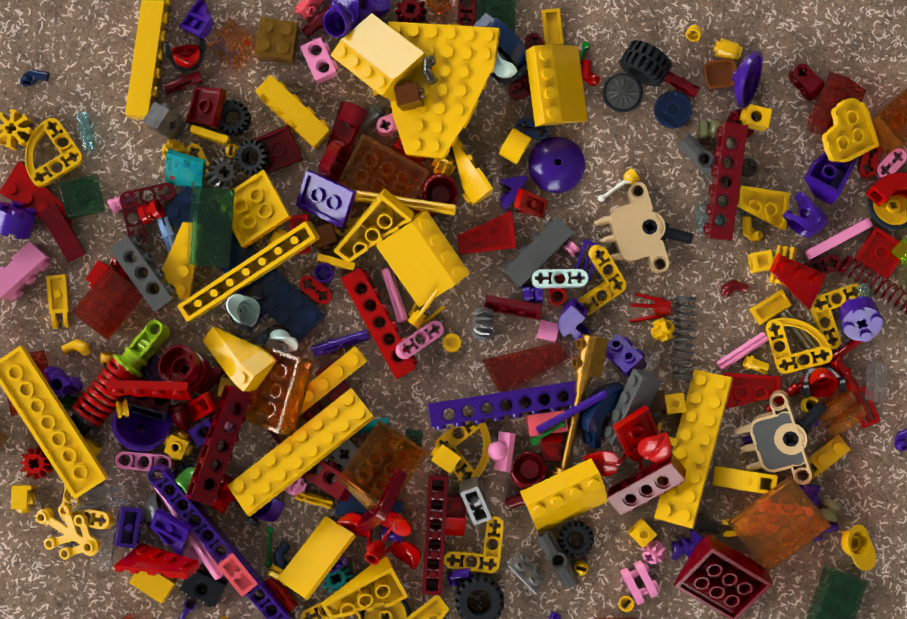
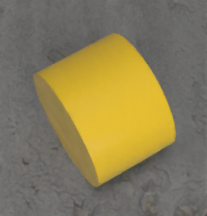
M513 128L498 155L517 165L532 138Z

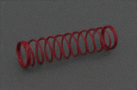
M851 255L847 256L845 260L842 262L841 267L838 270V273H840L841 275L844 274V272L848 269L850 264L853 261H856L854 269L848 275L849 279L854 273L855 269L860 265H863L862 270L854 280V283L858 281L861 274L865 270L869 269V273L865 280L861 283V287L864 286L868 278L873 273H876L873 282L869 285L867 291H869L872 288V286L878 278L882 277L881 284L875 290L874 295L878 293L881 286L886 281H889L888 287L882 293L880 299L884 298L889 288L895 285V290L888 298L887 303H889L892 300V298L898 290L902 289L901 296L896 300V302L893 305L894 307H896L900 302L902 296L905 295L907 292L904 293V289L902 287L897 289V284H891L889 279L884 281L883 275L877 277V271L870 273V267L864 269V263H860L857 265V259L853 260V257ZM907 300L901 306L900 311L904 310V308L906 307Z

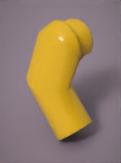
M742 217L743 235L752 242L760 241L763 238V234L752 227L751 217Z
M79 339L61 346L65 355L74 350L81 352L82 356H87L91 352L89 344Z

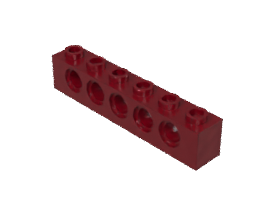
M724 122L717 128L716 138H718V145L715 146L713 154L716 160L715 165L711 169L713 182L708 190L710 203L706 206L708 218L707 223L705 222L703 227V234H705L707 239L732 241L748 125ZM727 139L733 141L731 149L726 146ZM725 158H728L731 162L729 168H726L723 164ZM722 177H725L728 180V185L726 187H723L721 185ZM720 196L725 198L724 206H720L718 203ZM718 215L723 218L720 226L715 222Z
M224 386L185 498L209 506H213V503L217 501L219 496L218 489L225 480L226 467L232 460L231 453L233 447L237 445L239 440V430L245 423L246 418L244 416L246 410L250 408L252 403V393L243 392L234 386ZM235 403L237 410L235 413H232L231 406ZM227 422H229L230 429L228 432L224 430V426ZM220 441H222L224 446L223 449L219 451L217 445ZM216 460L217 466L212 470L211 462ZM209 478L210 485L205 489L204 482Z
M429 474L422 595H442L448 475Z

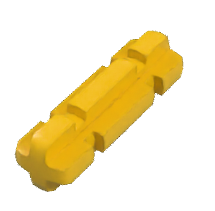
M306 491L301 492V494L298 493L295 497L298 501L303 502L304 500L306 503L316 506L322 505L327 509H331L334 502L332 498H323L324 496L311 492L306 493Z

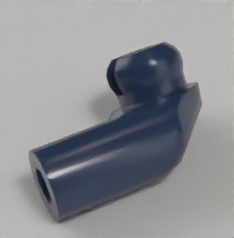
M31 69L21 77L20 83L27 87L38 80L48 81L50 74L49 72Z

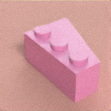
M28 242L11 257L12 261L7 267H0L1 299L18 300L23 295L25 287L32 285L36 281V275L49 267V261L52 258L35 243Z

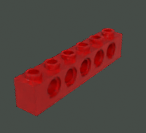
M360 267L341 277L340 279L395 379L397 380L417 369L415 365L418 362L414 355L400 362L394 360L396 346L405 338H400L396 331L400 329L395 320L390 321L387 315L390 311L386 304L381 305L378 299L381 295L376 286L372 288L369 281L372 279L368 271H363ZM361 284L367 286V291L364 294L357 293V287ZM369 301H374L377 306L375 310L368 311L366 304ZM380 317L386 320V324L382 328H378L375 325L376 319ZM388 334H392L395 337V342L391 345H387L384 341L385 336ZM407 347L402 349L404 353L407 352Z

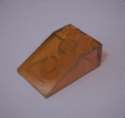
M907 88L871 117L879 145L886 154L899 148L907 141Z

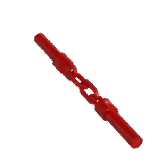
M852 339L832 354L833 356L839 355L843 359L844 355L862 341ZM805 375L799 383H793L786 389L785 392L789 398L800 392ZM782 396L774 400L777 404L785 402ZM770 404L764 407L767 412L772 411Z

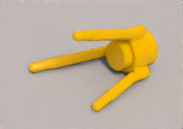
M435 290L420 311L417 309L418 305L414 303L412 310L408 314L410 316L407 320L409 323L420 329L421 326L427 325L429 321L445 308L442 305L428 318L424 314L439 293V290Z

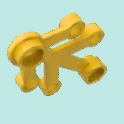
M61 505L58 512L65 518L66 526L54 518V512L51 508L46 507L37 512L36 520L38 523L49 524L64 534L56 538L49 537L45 539L44 546L46 549L51 550L56 548L57 545L75 541L80 545L73 548L67 546L60 550L59 555L63 560L82 552L87 556H93L98 553L101 544L98 538L91 536L87 523L88 517L82 513L73 518L71 505ZM76 526L81 528L82 535L78 533Z

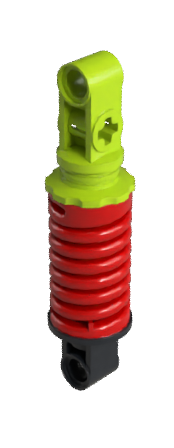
M158 320L150 321L142 332L135 337L132 344L125 348V352L122 355H113L112 360L106 365L108 369L104 368L101 371L102 374H98L97 380H93V386H88L87 391L82 393L83 397H79L78 402L69 407L73 412L70 418L82 436H86L92 428L100 430L101 425L110 416V413L114 411L116 401L121 402L124 399V396H113L106 388L107 380L139 381L143 378L144 375L140 371L141 368L147 366L148 360L170 335V329L167 325ZM160 327V331L156 334L157 328Z

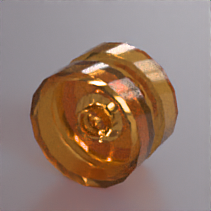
M852 390L840 393L824 403L827 406V410L818 419L821 422L828 421L825 429L830 436H835L848 430L867 415L862 404H854L857 397Z

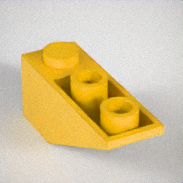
M714 466L712 485L775 495L778 476Z

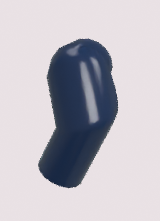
M285 541L281 542L273 554L274 564L283 570L288 565L284 555L290 548V545Z

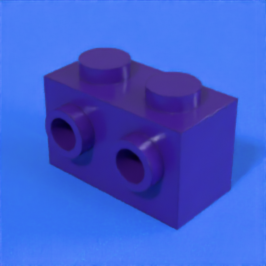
M617 334L608 342L605 357L629 378L633 368L643 370L647 366L644 359L646 356L639 348L635 350L632 347L633 343L626 336L622 338Z
M120 506L114 538L115 546L136 548V544H139L141 532H138L139 525L143 523L144 513L141 508Z

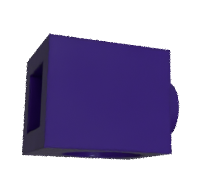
M212 418L188 430L197 447L204 445L206 437L203 436L202 429L205 426L210 428Z

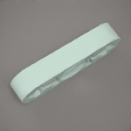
M540 269L533 273L531 281L536 288H582L588 281V274L582 269ZM539 274L542 275V278H549V274H552V284H548L549 280H543L542 284H539V281L535 280V278H538ZM556 274L564 275L565 282L562 284L556 283L554 276ZM568 274H571L570 278H575L577 274H580L584 280L581 283H578L577 280H571V284H568Z

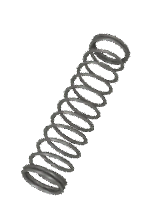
M677 296L675 297V303L679 306L685 307L677 308L675 311L677 313L686 315L676 316L675 319L678 321H684L686 323L675 324L674 326L676 328L685 330L676 331L674 334L686 338L675 339L674 342L678 344H684L687 346H677L673 348L675 351L685 352L683 354L674 355V358L686 360L674 362L673 365L688 369H677L672 371L675 374H680L673 375L672 378L693 380V375L678 373L677 371L693 370L694 368L688 366H681L677 364L694 362V360L680 358L676 356L694 354V352L683 351L677 348L694 347L695 345L681 343L677 341L695 339V337L686 335L684 336L677 333L694 332L695 329L683 328L677 325L695 324L694 321L678 319L679 317L695 316V314L684 313L677 310L696 308L695 306L682 305L678 303L685 301L694 302L696 301V297Z

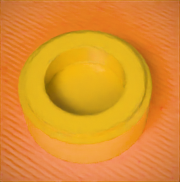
M454 333L447 334L442 341L443 348L450 353L458 351L462 343L460 337Z

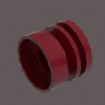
M175 345L167 349L161 356L158 371L164 381L188 382L192 393H195L207 384L211 368L209 362L191 348L184 345Z

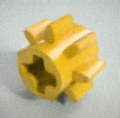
M176 139L167 140L165 146L162 147V154L165 159L169 149L186 154L184 144L180 141L177 142Z
M447 155L445 159L435 158L431 164L435 167L433 170L435 174L444 173L451 176L456 168V165L453 164L455 160L450 155Z
M663 317L652 322L654 327L651 328V335L655 340L664 342L673 338L671 333L675 331V327L670 320H665Z

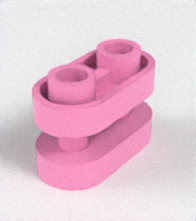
M641 560L633 563L635 570L629 572L627 567L620 570V574L637 606L644 603L643 596L648 594L652 599L658 596L657 591L660 590L655 579L651 580L649 573H651L649 566L646 562L642 563ZM637 577H640L644 585L641 589H638L634 581Z

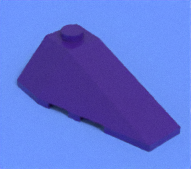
M824 152L818 159H815L804 177L813 195L832 205L840 195L858 157L844 163L831 162Z

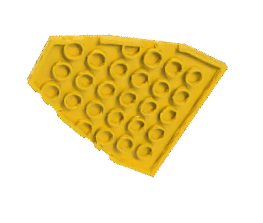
M388 21V26L426 53L407 81L417 82L421 88H424L426 99H424L425 106L402 111L397 106L396 98L393 102L390 101L405 154L414 157L445 159L450 152V147L458 140L457 137L462 129H465L477 107L482 90H485L486 82L495 69L500 29Z

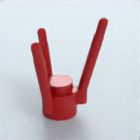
M637 292L634 293L635 296L656 302L653 304L631 303V307L653 308V313L656 314L630 319L629 323L661 319L664 316L670 315L671 302L669 300Z

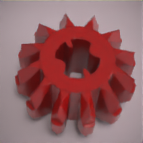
M40 446L35 449L29 448L28 454H22L25 460L19 463L21 465L24 464L25 467L21 471H27V478L33 476V479L37 480L39 477L45 478L46 473L52 472V469L48 467L52 466ZM35 460H39L37 463H40L37 467L35 466L36 463H34Z

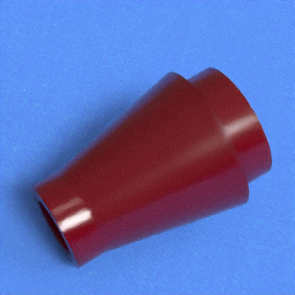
M184 403L171 406L169 408V415L178 430L183 432L190 430L188 407H185Z

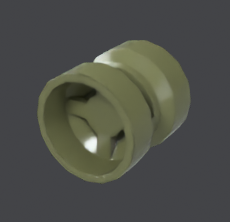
M699 120L698 138L705 139L706 137H711L712 139H718L716 138V131L718 126L720 127V121L712 120L707 122L706 120Z
M823 497V506L818 511L817 516L836 523L838 518L837 512L841 510L842 504Z

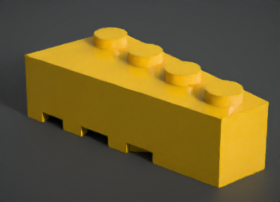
M271 74L255 90L260 100L315 150L331 134L328 129L330 127L328 123L323 119L319 120L316 118V113L309 106L306 108L297 95H292L288 91L287 86L281 81L278 82Z
M384 188L337 243L334 252L347 263H350L370 247L378 244L386 236L413 219L414 212Z

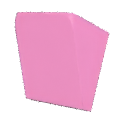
M540 320L537 339L556 342L559 324Z

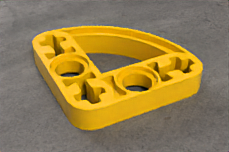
M48 118L43 121L29 137L25 149V166L30 179L37 187L43 188L79 167L83 162L81 152L56 118ZM49 125H56L55 127L59 134L55 135ZM47 134L60 155L35 169L34 157L37 145L41 138ZM61 138L68 139L69 143L66 147L58 145V141ZM74 154L77 156V161L70 160V155ZM63 159H65L68 163V167H66L65 163L62 161ZM56 163L63 166L62 170L58 173L52 171V167ZM46 169L49 170L52 177L48 175V173L45 171ZM40 174L41 176H44V181L41 182L40 180H37V175Z
M789 317L774 318L766 323L767 336L779 372L787 374L826 364L832 360L833 354L829 343L822 333L811 324ZM772 323L780 325L777 332L778 335L783 334V337L771 340V337H775L773 330H769L772 327ZM783 326H792L808 332L818 341L820 346L791 353ZM777 341L785 343L783 351H776L774 349V344ZM820 350L829 352L826 355V359L823 360L822 357L815 358L817 362L813 363V357L810 352H814V355L821 354ZM802 354H806L810 358L809 363L806 365H802L798 361ZM795 356V362L798 367L794 368V364H790L788 369H784L779 365L782 364V360L792 362L791 357Z
M479 423L476 427L475 425L470 426L469 429L472 431L469 433L464 426H453L436 440L435 447L436 445L440 446V440L443 442L448 441L447 447L449 449L454 448V452L461 456V463L453 469L454 474L461 482L464 481L462 479L464 474L461 470L457 473L456 469L461 468L464 463L467 465V467H464L466 472L471 471L473 473L471 478L479 477L488 463L490 457L488 448L491 440L486 423ZM456 428L464 430V436L461 439H457L453 435V431ZM480 429L483 439V451L477 467L473 469L456 446Z

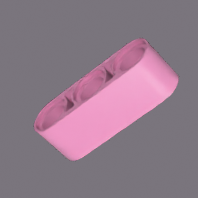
M123 451L118 453L115 458L116 465L121 469L149 471L155 465L160 464L163 458L169 461L168 467L170 470L175 466V460L169 458L168 454ZM125 454L130 457V463L128 465L124 464L123 462V456ZM144 456L149 458V465L147 467L142 464ZM155 469V472H162L159 469Z

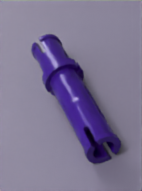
M367 329L333 340L331 338L327 339V342L312 345L311 348L314 357L330 352L332 354L336 353V350L370 341Z

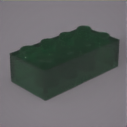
M200 186L192 187L186 265L229 268L235 190Z
M824 565L806 619H855L868 582Z

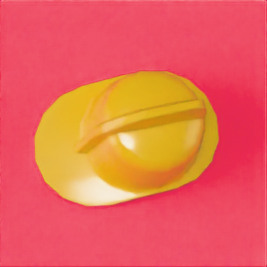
M858 524L854 525L850 530L843 531L841 538L842 550L847 555L852 556L854 563L859 569L863 571L871 570L876 563V552L867 529L863 525Z

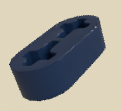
M520 119L516 122L515 129L520 132L521 129L518 126H522V123H525L527 128H532V130H525L524 132L525 135L532 139L542 141L550 135L551 129L549 125L535 127L534 120ZM541 127H544V131H547V133L540 136V133L534 131V129L540 130Z

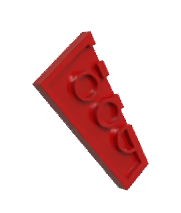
M141 543L116 563L114 567L116 572L130 570V573L138 574L142 571L147 572L151 576L164 574V577L188 579L200 568V564L197 560Z

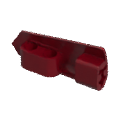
M347 101L340 102L325 153L319 163L318 174L338 182L351 156V145L368 113L367 110Z

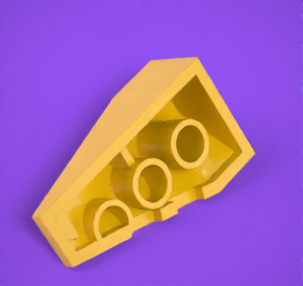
M458 138L451 147L462 191L464 192L461 195L467 204L471 203L474 206L492 195L493 188L481 169H475L476 165L472 156L469 153H465L466 149Z
M212 326L203 339L204 344L228 377L243 392L256 390L277 361L263 347L249 343L245 339H240L216 326Z
M386 556L380 560L379 564L368 566L324 600L321 605L329 619H336L353 615L357 611H372L373 608L384 606V608L390 607L407 598L408 594L389 557Z

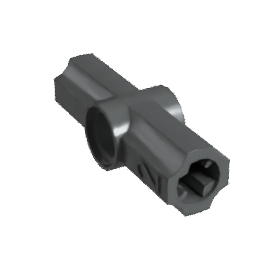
M689 133L677 146L693 162V165L713 182V177L711 176L712 166L715 165L713 154L705 150ZM699 156H704L707 163L702 164L699 161Z
M551 529L539 534L536 539L564 589L576 585L579 579ZM561 555L563 557L562 561L558 564L554 563V556Z

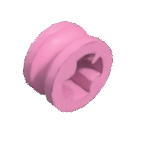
M569 239L566 245H562V248L572 258L575 257L576 252H580V249Z

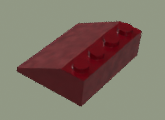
M707 534L695 546L673 585L676 589L727 619H738L773 584L766 568Z

